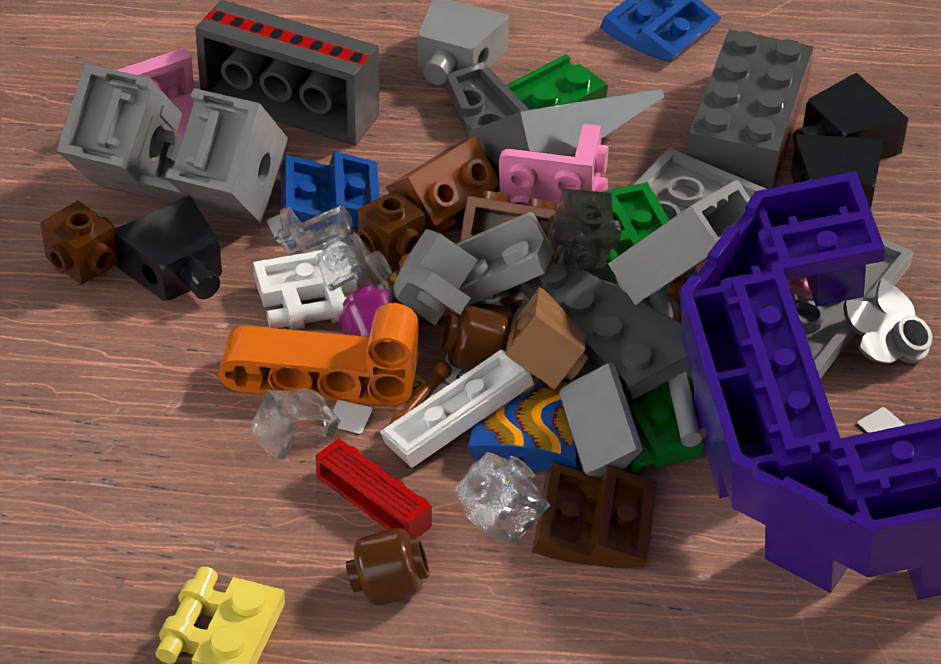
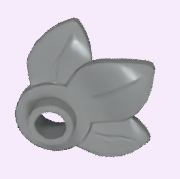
M885 279L879 281L874 303L861 300H847L844 302V315L848 325L855 333L862 336L858 350L870 360L880 364H891L898 359L906 363H917L928 354L932 344V332L929 326L922 319L915 316L913 303L892 283Z

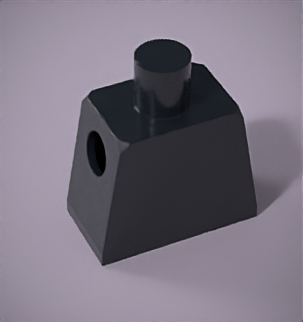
M855 73L808 100L803 128L794 131L793 141L795 145L796 134L882 139L883 145L880 159L902 153L909 118L858 73Z
M796 134L791 165L794 183L856 171L871 209L883 140Z
M190 196L115 229L119 261L116 266L161 300L170 301L189 291H192L197 298L204 300L212 297L220 287L219 276L222 273L220 243Z

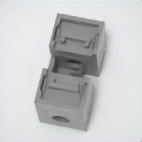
M85 63L56 151L93 184L172 203L190 196L201 210L262 224L288 138L260 103L193 88L191 98L194 100V104L183 139H181L176 133L182 118V112L150 78Z

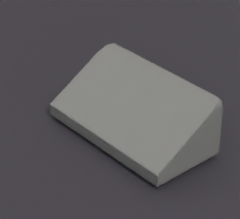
M607 363L572 381L560 390L559 394L585 474L602 477L608 466L624 470L643 448L615 364Z

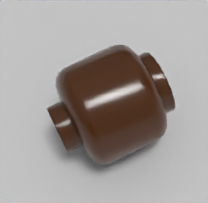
M466 306L460 315H449L443 332L441 351L448 353V360L452 366L470 371L502 349L506 352L510 331L509 320L499 312Z
M400 527L359 538L354 547V559L346 561L347 575L353 592L364 591L367 599L375 605H384L419 594L422 589L423 579L430 577L428 561L419 536L410 537L409 533Z

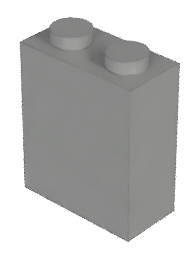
M734 180L691 205L608 263L616 276L618 285L629 295L635 305L705 261L707 254L730 225L735 226L745 213V205L750 200L749 195L739 180Z

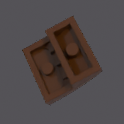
M552 462L545 475L532 553L570 563L615 568L643 567L647 561L657 482L608 466L602 477L599 478Z

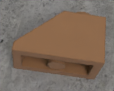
M538 287L510 324L505 355L555 389L564 377L572 380L585 364L588 357L584 353L586 335L548 292Z

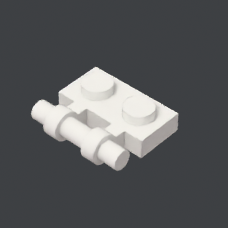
M346 246L253 262L254 278L263 307L282 304L284 307L267 311L269 328L288 327L290 330L305 329L306 323L331 319L333 324L339 323L343 302L347 298L343 294L357 291V275ZM321 297L326 299L325 301L301 304V301Z

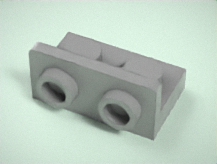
M533 212L525 213L456 243L457 246L478 260L459 288L461 292L471 298L466 306L545 274L554 250Z

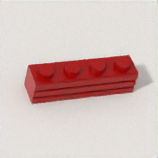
M338 438L315 455L316 477L387 530L400 527L406 530L410 537H420L432 527V505L424 497L418 496L408 489L401 480L394 479L383 471L379 464L371 462L360 454L354 446H349Z

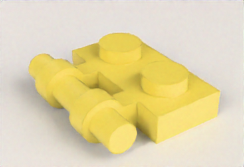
M200 567L194 578L185 582L179 593L180 605L175 615L165 620L159 632L161 642L156 650V657L164 663L173 664L182 651L194 655L192 664H257L285 605L284 590L233 577L225 593L215 591L213 587L218 579L217 573L209 567ZM200 614L213 617L207 630L194 626Z

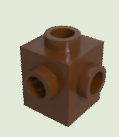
M396 190L359 208V231L357 232L359 252L388 276L400 269V258L410 254L424 233L426 226L425 213L417 204L411 203Z
M79 200L40 222L46 258L60 273L65 272L79 284L86 283L119 263L114 225L108 218L100 217Z

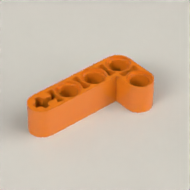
M397 303L382 305L375 311L370 337L257 326H239L234 328L228 335L218 376L226 387L245 393L399 406L410 399L418 362V318L414 311L405 305Z

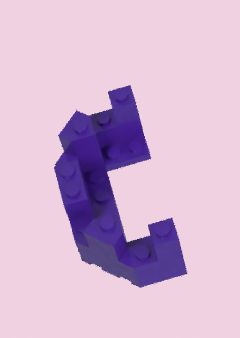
M854 171L758 190L745 205V213L735 226L730 225L709 251L707 262L696 276L691 275L680 289L682 342L694 379L695 411L719 498L729 497L733 509L765 525L766 560L832 593L846 570L850 568L868 578L907 570L918 600L941 595V418L840 438L787 282L788 280L806 277L816 307L864 297L866 265L883 262L885 246L858 175Z

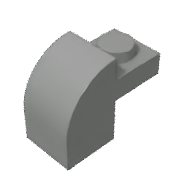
M426 229L405 260L397 276L393 295L407 307L436 325L446 309L460 315L471 298L461 292L459 288L478 260L442 234Z

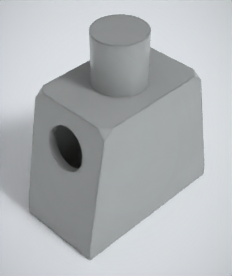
M432 0L417 38V66L423 71L426 80L434 85H442L446 82V74L481 62H484L490 68L508 50L509 15L454 0Z

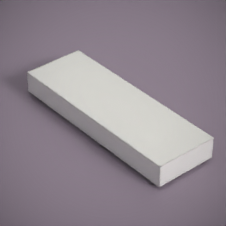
M501 349L384 428L380 433L385 444L413 468L534 385L532 376L528 370L506 356V352Z

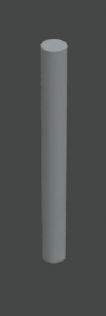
M657 291L650 296L651 307L673 319L668 293ZM684 372L669 380L668 384L681 442L684 446L693 447L701 442L702 436L687 372Z

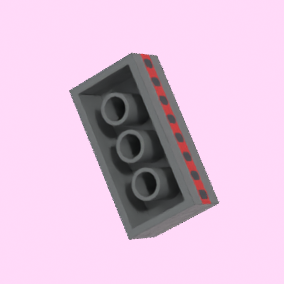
M220 0L195 27L200 90L260 103L274 121L354 146L359 143L379 117L378 45L225 0Z
M729 29L690 129L687 155L763 188L775 187L807 90L814 46L801 44L795 40H781L756 35L750 31Z

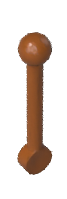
M439 361L434 364L432 376L402 411L398 410L393 414L390 424L420 405L440 380L450 377L452 368L449 363Z

